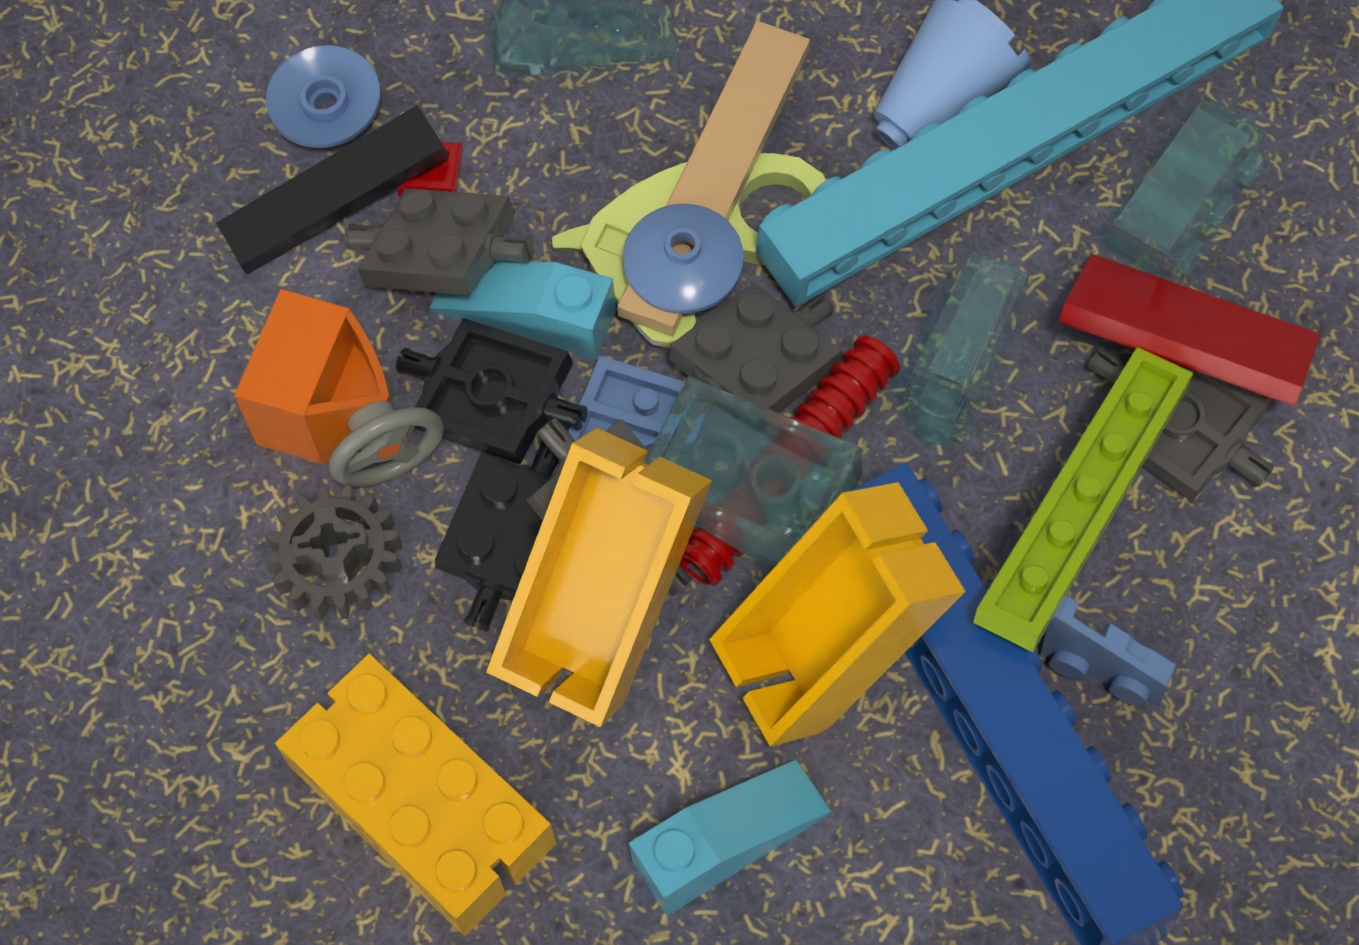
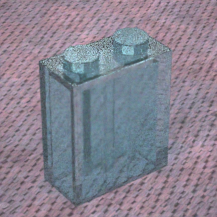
M971 252L912 372L907 423L915 426L917 434L925 440L939 445H945L952 441L964 446L1020 328L1030 273L977 252Z

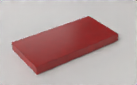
M1092 253L1068 295L1059 318L1062 324L1132 349L1139 347L1169 362L1290 405H1296L1321 335L1315 331Z

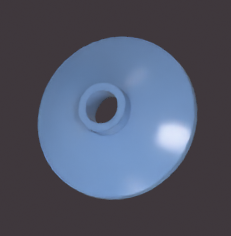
M332 45L307 48L287 58L273 73L266 90V107L274 127L288 140L312 148L337 146L360 135L375 118L381 101V87L372 65L357 52ZM324 100L336 102L330 108L317 109L318 104Z
M695 204L668 205L647 214L629 233L623 252L624 272L633 291L649 305L665 312L677 314L704 311L723 301L736 287L742 274L744 262L740 237L730 222L719 213ZM679 244H688L694 247L685 254L677 253L672 249Z

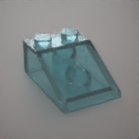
M690 376L687 377L644 462L649 465L657 458L663 457L711 479V486L695 525L751 558L775 567L841 493L856 488L862 477L861 447Z

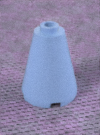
M935 0L873 113L876 121L879 123L875 128L876 134L893 150L908 143L912 136L925 125L932 122H937L940 125L958 115L960 110L972 99L981 95L989 98L1005 89L1015 76L1031 66L1028 52L1024 49L1019 56L1016 55L1009 45L1016 35L991 10L977 0Z

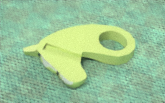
M776 153L760 154L729 219L730 224L740 237L744 262L764 265L756 254L758 232L746 224L740 213L741 205L747 196L762 186L778 184L792 187L802 193L807 199L812 196V193L820 184L826 181L823 173L800 157ZM687 162L663 170L630 187L602 208L592 218L590 224L569 229L552 236L553 249L566 252H581L593 273L613 278L615 299L618 305L629 283L623 265V252L628 235L643 217L667 205ZM694 313L683 315L674 336L631 321L648 342L663 348H670L673 342L696 326Z

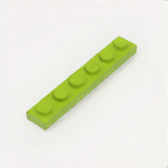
M1139 347L1135 349L977 607L973 623L1034 652L1188 390L1193 372Z

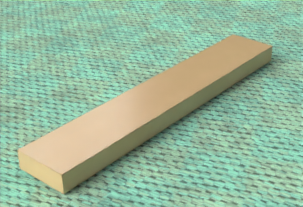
M756 21L666 206L673 204L700 205L719 213L729 221L810 51V39ZM679 244L672 249L677 253L685 254L694 247L688 244ZM629 283L617 306L618 316L670 336H674L684 315L665 312L649 305L633 291Z

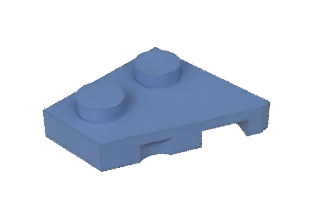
M599 356L579 404L587 407L586 422H582L583 427L580 431L569 428L568 432L576 441L596 427L606 431L611 425L622 419L654 458L692 454L696 449L712 406L695 418L692 423L684 422L685 416L681 419L677 415L674 403L696 387L694 384Z
M1066 596L1047 628L1040 656L1050 660L1049 666L1056 673L1066 678L1082 681L1086 676L1110 685V693L1123 702L1143 706L1146 704V701H1149L1159 706L1176 664L1154 650L1139 644L1132 636L1111 623L1104 626L1102 633L1094 631L1073 617L1079 602Z

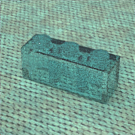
M1205 96L1112 224L1106 251L1143 272L1172 281L1179 270L1189 274L1204 252L1206 243L1200 239L1207 229L1211 226L1219 231L1231 215L1237 199L1231 196L1240 183L1249 188L1261 172L1267 156L1260 153L1267 129Z

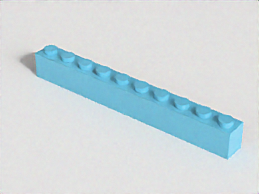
M1154 0L1146 11L1131 19L1121 17L1113 21L1104 29L1099 37L1083 46L1081 43H1074L1057 55L1052 63L1036 72L1033 69H1027L1019 73L1009 82L1005 89L987 98L985 95H981L972 99L960 110L958 115L940 125L937 122L925 125L912 136L908 143L891 152L889 149L878 151L864 162L861 169L841 179L836 176L824 181L814 190L812 196L794 206L784 204L777 207L759 225L756 254L793 305L798 307L1272 36L1284 7L1278 0Z

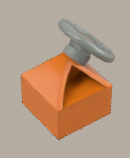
M280 289L234 394L256 445L321 464L329 462V471L332 478L337 483L343 486L349 485L352 488L370 487L391 481L411 471L425 461L442 440L444 434L443 421L436 412L427 408L411 407L395 410L375 350L351 310L347 307ZM411 426L425 427L424 435L416 444L404 442L403 439ZM391 460V461L386 462V463H384V464H381V465H379V466H375V467L367 468V469H362V468H364V467H366V466H369V465H371V464H373V463H375V462L380 463V462H385V461Z

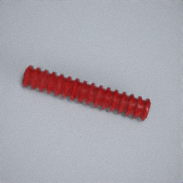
M860 335L853 343L854 349H848L842 355V362H837L830 369L831 376H824L818 383L819 389H813L807 396L808 403H801L796 408V417H789L783 423L784 431L778 430L771 437L773 445L766 444L759 451L761 459L754 458L747 465L749 473L741 472L735 479L737 487L729 486L723 493L725 501L717 500L711 507L713 515L705 514L700 519L701 529L693 528L689 543L680 561V565L692 577L707 585L716 586L722 580L721 571L728 572L735 565L733 557H741L747 551L745 542L753 543L759 537L757 528L765 529L771 523L769 514L777 515L783 509L782 501H789L795 495L794 487H801L807 481L806 473H813L818 468L817 459L824 460L830 454L829 445L836 446L842 440L841 432H848L853 427V418L859 419L866 411L865 405H871L877 399V391L882 392L888 386V378H894L900 372L898 359L888 346L874 337ZM692 563L706 574L709 581L697 575L687 565Z

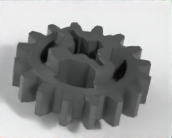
M326 485L319 486L318 500L311 503L302 494L295 496L299 510L294 515L287 511L279 510L276 515L283 527V531L267 532L266 535L270 548L275 552L264 556L265 563L270 573H276L272 581L280 595L289 593L288 599L292 607L297 611L304 608L310 601L311 609L316 619H323L329 607H336L341 618L347 619L349 618L350 604L356 601L367 611L373 608L369 593L375 589L388 594L391 587L387 577L384 575L385 572L394 573L401 570L398 555L393 552L402 548V542L398 531L391 530L395 524L389 510L385 509L377 512L378 505L374 495L368 493L359 502H356L353 489L349 485L343 487L339 497H331ZM342 519L352 520L359 524L351 526ZM340 544L337 547V555L327 557L330 553L329 546ZM363 566H366V568L357 577H355L357 573L361 570V568ZM300 574H303L304 577L317 576L326 582V586L311 583Z

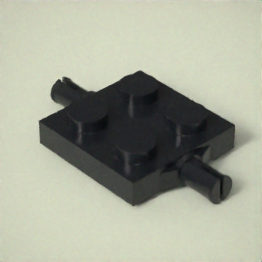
M463 318L450 343L437 356L431 357L412 351L409 348H404L400 352L403 357L399 355L397 357L396 370L399 373L424 379L423 393L415 407L430 409L441 417L444 424L442 438L521 464L536 433L547 421H551L557 416L562 425L573 428L576 431H580L583 427L582 422H586L588 410L585 405L575 404L558 398V392L573 365L570 354L566 350ZM414 426L417 430L425 432L426 430L425 427Z
M542 439L531 466L515 465L481 452L435 558L436 569L463 578L478 590L464 622L469 626L475 627L478 621V629L483 631H489L500 600L514 599L543 522L525 501L550 479L556 465L559 463V459L552 451L550 452L549 447Z

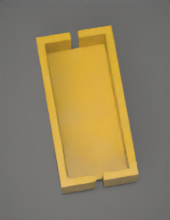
M596 427L573 442L486 673L538 697L562 675L564 669L573 672V674L553 691L549 703L601 727L623 705L712 480L663 457L657 458L648 465L644 463L648 454L647 450Z
M899 482L841 493L709 639L736 687L784 676L790 672L795 680L749 691L743 697L745 704L770 747L816 735L830 728L966 592L936 542L924 544L921 538L928 532V529Z
M368 654L327 693L332 703V706L327 711L317 702L275 742V745L287 765L465 937L506 896L499 875L492 869L501 861L506 877L516 885L557 844L552 826L371 654Z

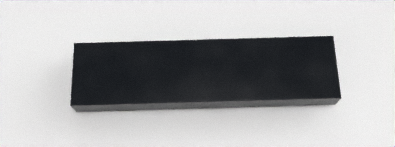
M416 105L221 219L216 224L240 266L248 275L449 156L421 109Z

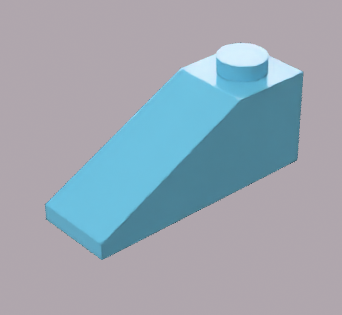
M499 260L493 263L481 275L471 295L436 293L429 309L434 313L458 320L465 318L597 360L617 307L613 278L557 262L530 261V263L525 264L523 262Z
M795 759L686 807L629 842L632 862L668 916L830 815L832 811Z

